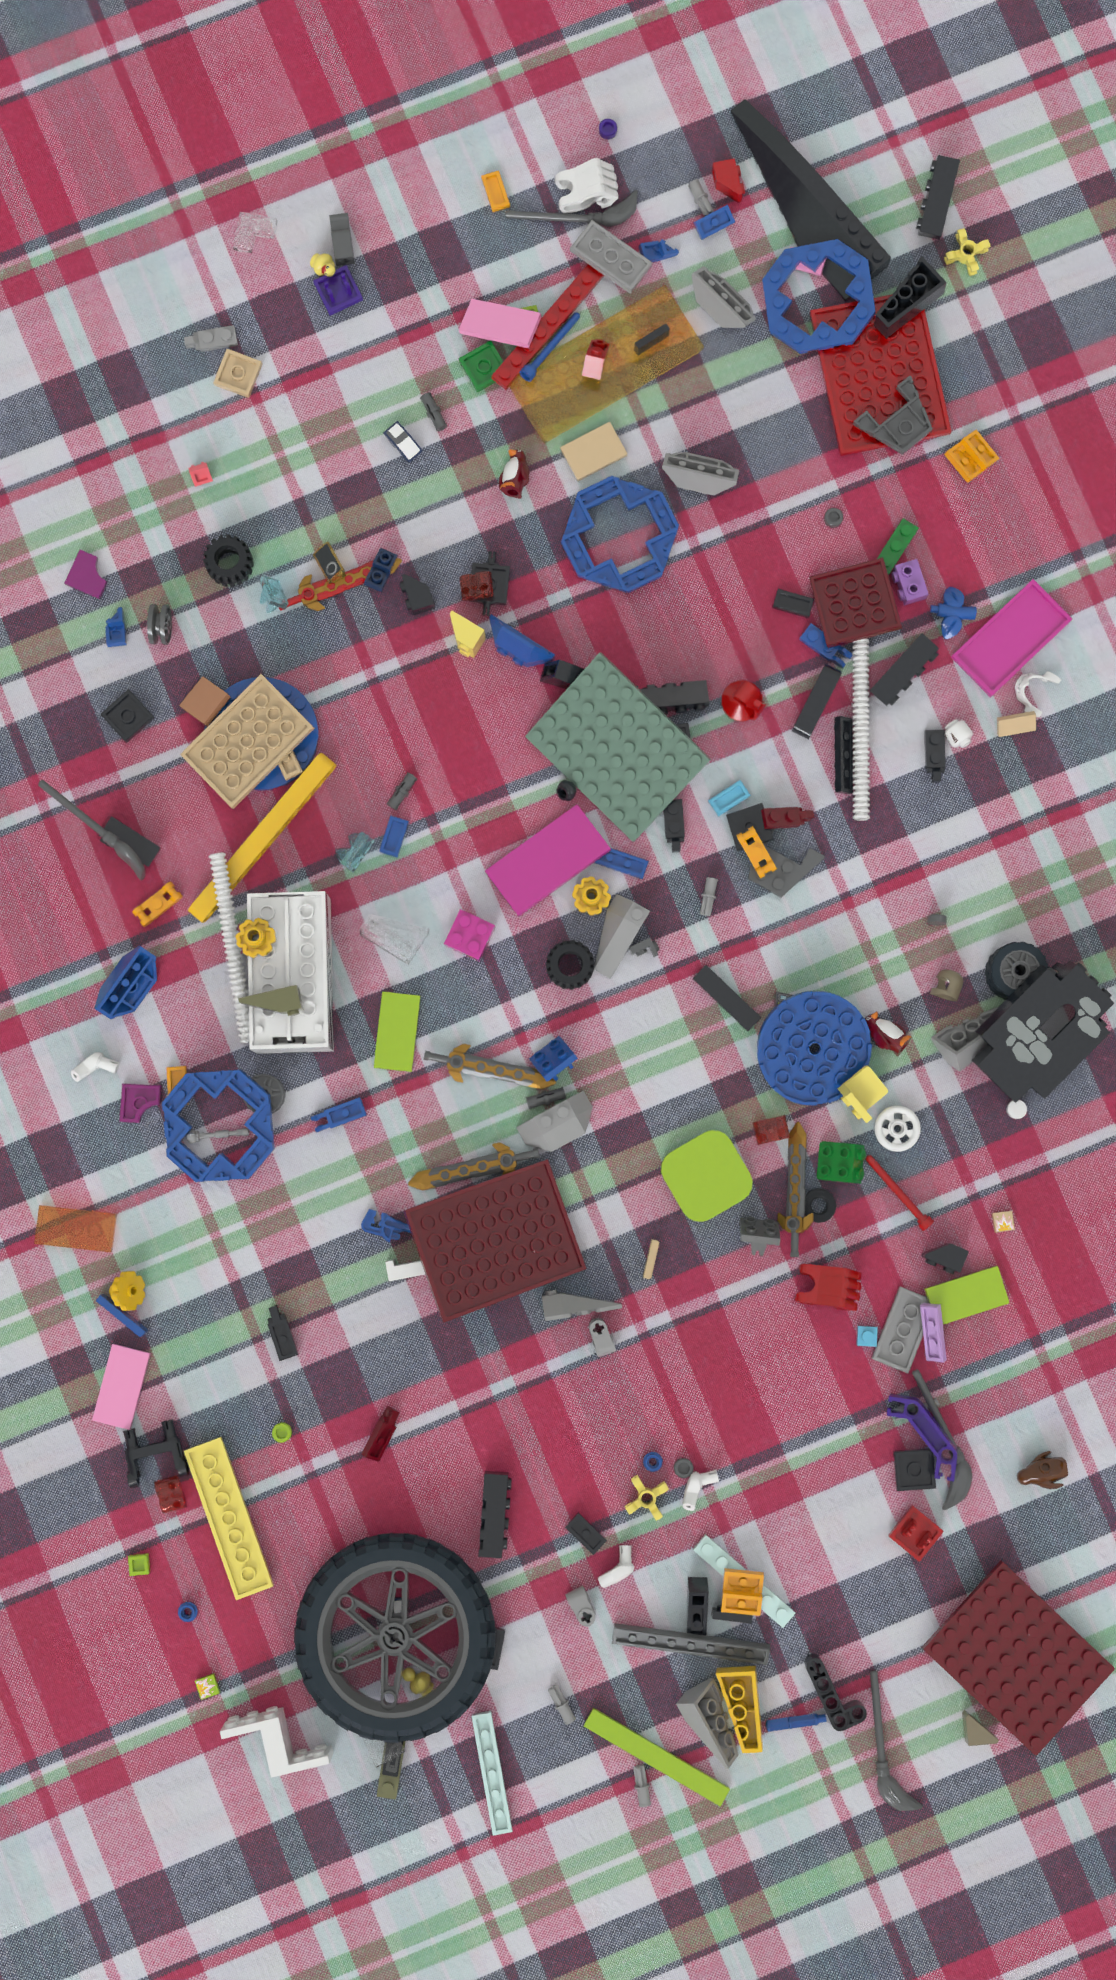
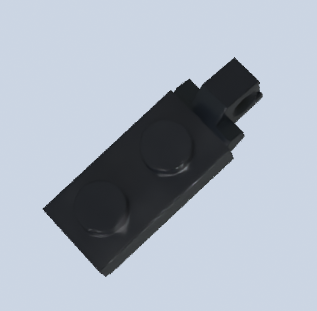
M925 730V769H927V773H931V783H939L941 781V773L945 772L946 767L944 730Z
M675 799L663 811L665 839H667V843L672 844V853L680 852V842H684L685 837L682 799Z
M277 1305L268 1308L271 1318L267 1319V1325L279 1361L299 1355L285 1313L280 1314Z

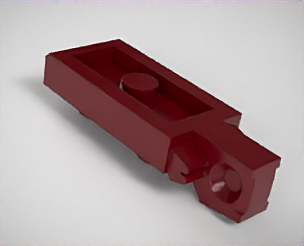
M801 807L764 808L761 810L764 829L796 828L815 818L813 810L803 811Z
M387 1406L363 1449L362 1456L377 1462L380 1461L397 1428L395 1423L399 1412L396 1409Z

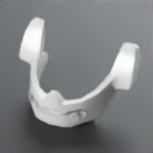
M1048 671L1044 675L1035 673L1023 674L1015 684L1016 697L1025 705L1024 711H1034L1036 717H1040L1042 711L1028 701L1024 689L1029 685V680L1032 678H1038L1043 682L1060 683L1061 679Z

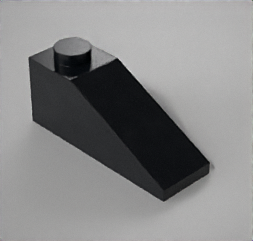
M688 1577L687 1633L705 1636L707 1634L709 1596L707 1577Z

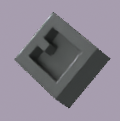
M648 938L629 947L631 955L636 954L638 957L647 952L646 949L649 948L653 957L658 956L657 951H659V947L655 940L652 941L651 938Z

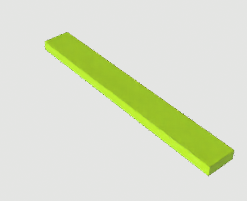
M594 1707L583 1724L585 1728L720 1807L730 1791V1787Z

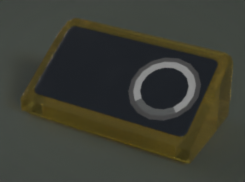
M328 541L313 553V557L329 584L346 577L344 568Z

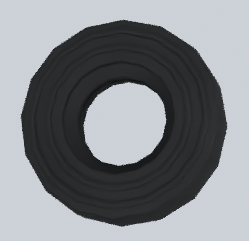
M817 1188L805 1194V1217L813 1213V1222L823 1223L832 1218L836 1210V1200L829 1191ZM816 1198H821L826 1202V1209L822 1213H816L812 1209L811 1204Z

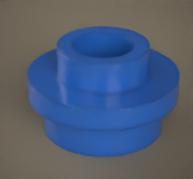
M649 1452L644 1456L643 1465L648 1471L655 1472L662 1467L663 1460L657 1452ZM655 1458L656 1464L651 1465L649 1460Z
M184 1602L180 1605L178 1616L182 1621L191 1622L197 1617L198 1608L194 1603ZM186 1608L191 1609L192 1613L190 1615L185 1613Z

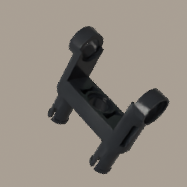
M173 1419L161 1422L165 1439L153 1444L138 1445L135 1428L123 1431L127 1447L124 1452L129 1470L127 1472V1479L131 1489L140 1486L139 1477L141 1475L137 1461L138 1458L172 1451L175 1469L178 1470L179 1476L189 1475L188 1462L183 1456L180 1438L176 1436Z

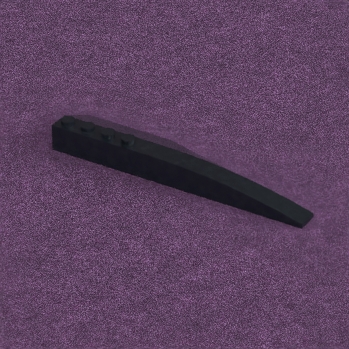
M746 99L731 110V114L740 132L743 134L748 148H750L774 200L777 201L779 210L784 215L787 226L795 237L794 240L797 246L838 239L868 259L871 280L886 269L891 256L795 147ZM827 258L822 275L846 301L850 296L845 293V290L855 276Z

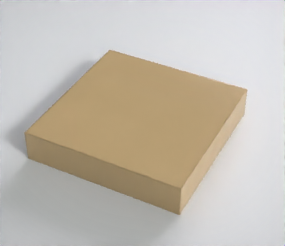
M226 349L213 383L217 387L249 398L263 365L262 361Z

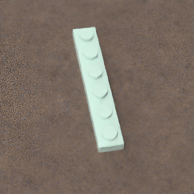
M706 1534L693 1548V1551L723 1577L724 1568L746 1570ZM763 1584L761 1610L784 1628L794 1616L795 1611Z
M491 1711L472 1714V1722L493 1836L510 1833L513 1829Z

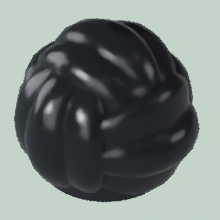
M563 780L558 784L556 793L561 800L571 801L576 795V786L570 781Z

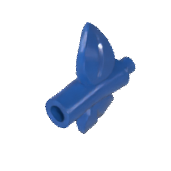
M948 587L943 595L944 604L930 605L929 610L930 613H936V616L944 617L941 622V631L944 639H950L957 635L962 628V620H975L977 614L976 607L963 606L964 595L959 589L954 587Z

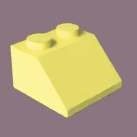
M451 611L450 617L457 647L460 649L459 652L465 657L471 656L474 658L486 640L485 630L456 612Z

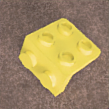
M867 1065L837 1088L843 1095L841 1100L846 1106L849 1107L851 1105L853 1107L851 1112L858 1120L862 1118L866 1123L872 1119L867 1110L888 1093V1089Z

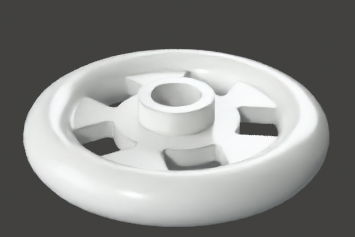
M898 1105L884 1109L878 1115L874 1128L879 1143L886 1149L895 1152L910 1149L919 1139L921 1132L920 1122L916 1114L909 1108ZM894 1113H901L902 1120L894 1119ZM885 1119L890 1121L888 1129L882 1127ZM911 1121L913 1129L907 1130L905 1122ZM895 1125L900 1126L899 1132L894 1131ZM888 1133L895 1138L892 1143L885 1138ZM906 1134L909 1140L902 1143L900 1138Z

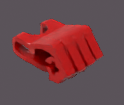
M812 1264L799 1265V1272L802 1275L810 1276L815 1286L810 1292H798L794 1297L796 1302L807 1305L832 1306L837 1310L857 1311V1303L854 1301H859L860 1293L856 1291L861 1290V1283L857 1282V1280H861V1272L841 1267Z

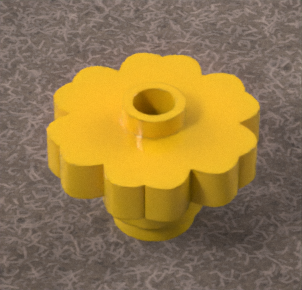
M593 876L583 878L581 884L574 886L572 897L575 899L574 906L580 913L587 911L590 916L601 914L602 908L609 906L611 895L607 893L609 886L602 879L596 881ZM590 893L595 895V898L592 900L588 899Z
M256 918L253 922L247 919L239 926L241 932L237 933L235 937L237 946L243 948V954L251 958H256L258 954L265 957L273 950L271 944L277 940L276 932L273 928H269L268 921ZM259 935V938L253 941L254 936Z
M135 1271L121 1272L120 1277H115L109 1288V1294L114 1301V1305L120 1306L122 1311L136 1310L137 1305H141L145 1298V1292L143 1291L145 1283L141 1276H136Z

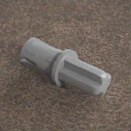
M698 179L691 181L688 187L695 198L694 202L698 204L703 215L706 216L714 212L707 198L708 194L704 192Z
M706 878L704 893L701 894L703 899L700 914L703 916L711 915L713 901L716 899L715 891L718 879Z
M558 1685L551 1686L548 1692L556 1705L555 1710L559 1711L564 1724L568 1725L576 1720L568 1705L569 1700L565 1699Z
M636 1765L633 1768L636 1782L634 1788L637 1790L639 1807H647L651 1805L648 1790L650 1784L647 1783L645 1766Z

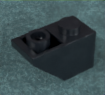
M406 574L401 575L403 581L399 583L402 592H406L408 599L405 600L408 611L412 610L413 615L435 609L429 586Z
M946 1243L922 1253L921 1257L926 1259L925 1263L935 1267L937 1264L944 1266V1271L954 1274L955 1271L961 1273L969 1251L951 1243Z

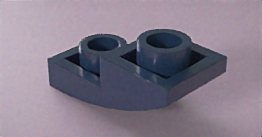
M380 547L364 585L382 592L398 555Z

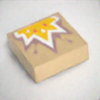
M1012 1211L992 1213L994 1232L1015 1230Z

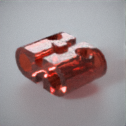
M490 571L477 572L474 575L466 574L459 577L461 599L463 601L476 600L480 597L487 598L494 595Z
M785 1115L752 1122L757 1145L790 1138Z
M178 1475L154 1481L157 1497H159V1504L163 1514L187 1507Z

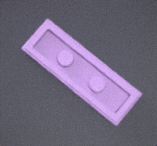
M922 1303L920 1310L926 1361L944 1363L947 1358L941 1304Z

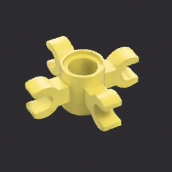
M962 228L957 230L958 234H955L960 249L947 252L944 260L946 265L958 260L960 263L967 265L969 276L976 275L979 266L974 256L979 253L988 252V248L991 246L988 239L978 244L968 240L966 230ZM963 250H968L971 254H965Z
M638 1475L631 1478L638 1491V1498L625 1505L628 1514L630 1515L638 1508L644 1507L649 1508L656 1521L662 1518V1513L655 1502L657 1496L669 1490L665 1481L651 1489L643 1485ZM649 1493L652 1495V1500L650 1502H643L641 1500L642 1495Z

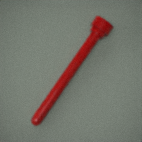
M871 1155L866 1156L867 1163L918 1219L919 1228L925 1231L935 1221L930 1216L923 1215Z

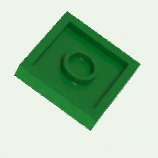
M491 340L458 358L459 363L477 393L495 383L491 376L503 363Z

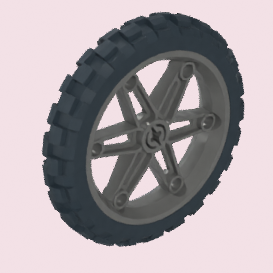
M378 1534L356 1541L340 1550L312 1578L300 1601L296 1615V1626L294 1628L295 1657L298 1670H300L303 1683L309 1695L311 1694L317 1703L316 1705L325 1715L332 1718L337 1725L369 1740L374 1739L390 1743L414 1741L448 1727L456 1719L460 1718L478 1697L485 1685L494 1659L496 1645L495 1619L489 1597L480 1579L473 1569L454 1551L449 1550L443 1544L430 1538L427 1539L414 1534ZM392 1571L385 1614L348 1592L358 1582L371 1575ZM403 1571L405 1580H397L396 1572ZM409 1573L421 1576L434 1584L444 1594L448 1602L409 1616ZM402 1588L401 1618H392L396 1589ZM343 1597L351 1599L352 1604L350 1607L343 1605ZM451 1606L454 1610L453 1615H446L443 1610L444 1607ZM339 1607L371 1636L334 1656L332 1626ZM357 1607L383 1622L378 1630L355 1611ZM437 1613L439 1619L413 1633L410 1626L411 1623ZM456 1617L459 1644L454 1664L450 1666L419 1638ZM396 1632L399 1634L397 1637L398 1639L393 1641L392 1634H395ZM377 1640L380 1650L353 1660L352 1654ZM412 1644L435 1662L433 1667L407 1652ZM389 1655L398 1656L393 1686L388 1685ZM381 1657V1701L370 1698L358 1691L349 1683L342 1672ZM338 1658H343L346 1661L344 1668L337 1665ZM405 1660L441 1681L439 1686L423 1697L398 1703ZM440 1667L447 1668L448 1676L442 1677L438 1669ZM385 1694H392L395 1699L394 1702L388 1703L385 1700Z

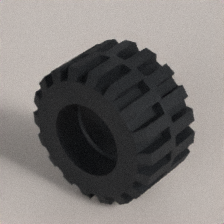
M227 534L226 538L220 535L218 540L212 539L213 544H208L206 546L207 551H204L203 554L205 557L203 562L210 577L216 583H221L225 587L228 584L231 587H235V583L241 585L243 584V579L247 581V575L252 574L251 567H254V562L252 560L253 556L242 539L239 540L237 536L232 538L231 535ZM226 553L239 555L238 563L231 569H222L218 566L220 558Z
M575 940L563 941L560 944H556L550 950L546 962L547 973L551 981L555 985L562 987V989L574 990L575 988H580L592 977L594 971L593 955L589 948L585 947L581 942L578 943ZM566 954H574L581 960V970L574 976H566L559 969V961Z

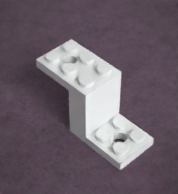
M269 1707L266 1709V1712L261 1713L252 1711L247 1713V1716L239 1718V1715L229 1717L220 1730L221 1739L261 1730L271 1778L330 1764L334 1753L332 1745L326 1746V1744H321L313 1750L300 1749L295 1752L296 1754H293L283 1707Z

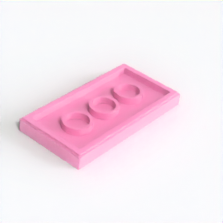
M471 299L459 332L468 336L529 348L542 316L539 312Z
M112 1344L93 1421L128 1430L131 1429L151 1353Z

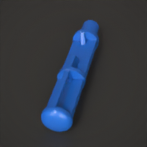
M813 1713L766 1720L765 1726L767 1731L771 1732L816 1726L819 1723L827 1722L826 1714L818 1715Z

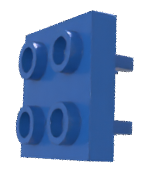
M560 1036L551 1040L549 1044L529 1058L547 1082L552 1078L557 1081L558 1077L556 1075L567 1066L570 1069L574 1068L571 1063L578 1059Z

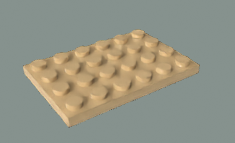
M260 674L180 755L234 809L315 728Z

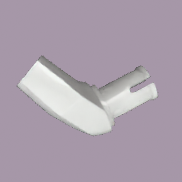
M95 1052L78 1064L71 1071V1076L76 1082H79L99 1068L115 1074L120 1062L104 1057L101 1052Z
M716 1470L701 1474L695 1471L690 1475L684 1492V1509L694 1511L702 1486L719 1482Z
M619 1545L620 1559L618 1565L598 1577V1581L603 1588L618 1583L634 1571L635 1566L632 1564L631 1559L632 1545Z

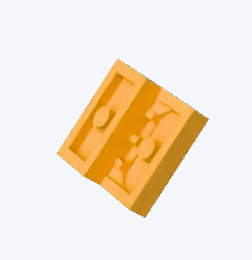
M977 429L944 454L967 483L999 460L997 454Z
M724 1568L721 1612L760 1616L764 1572Z

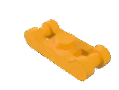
M753 826L748 828V831L736 835L760 879L766 876L765 874L769 871L777 870L776 865ZM753 837L755 842L751 845H748L746 840ZM765 859L767 864L761 867L758 862Z
M171 881L132 911L135 917H139L143 927L149 925L182 899V894L174 889L175 886ZM167 893L171 896L168 901L164 897ZM147 909L152 912L149 916L144 913Z

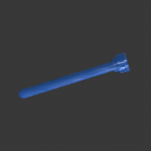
M575 312L535 360L520 370V375L524 380L531 382L537 372L536 369L579 320L580 314L578 312Z

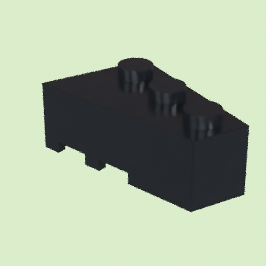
M108 816L102 825L106 831H111L121 841L127 843L139 856L143 865L149 867L161 848L112 816ZM101 837L100 841L107 845V843L102 840L103 837Z

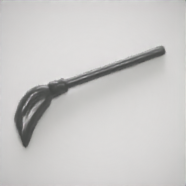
M638 190L633 191L622 202L608 208L603 213L595 212L588 215L506 211L505 217L508 219L582 222L588 224L593 220L599 225L602 224L607 227L617 226L635 213Z
M41 780L38 783L40 788L103 837L102 840L114 848L117 856L132 868L141 881L145 878V867L141 859L127 843L121 841L111 831H106L47 782Z
M916 1369L912 1371V1375L934 1419L958 1450L954 1482L950 1481L949 1491L942 1510H947L966 1498L972 1484V1470L969 1463L965 1460L960 1447L956 1445L920 1371ZM949 1450V1454L952 1457L953 1453Z
M872 1670L870 1671L878 1757V1761H876L878 1791L883 1800L898 1811L922 1809V1804L912 1798L900 1786L897 1780L890 1775L888 1760L885 1758L878 1672Z

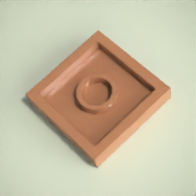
M202 676L179 706L208 727L231 697Z

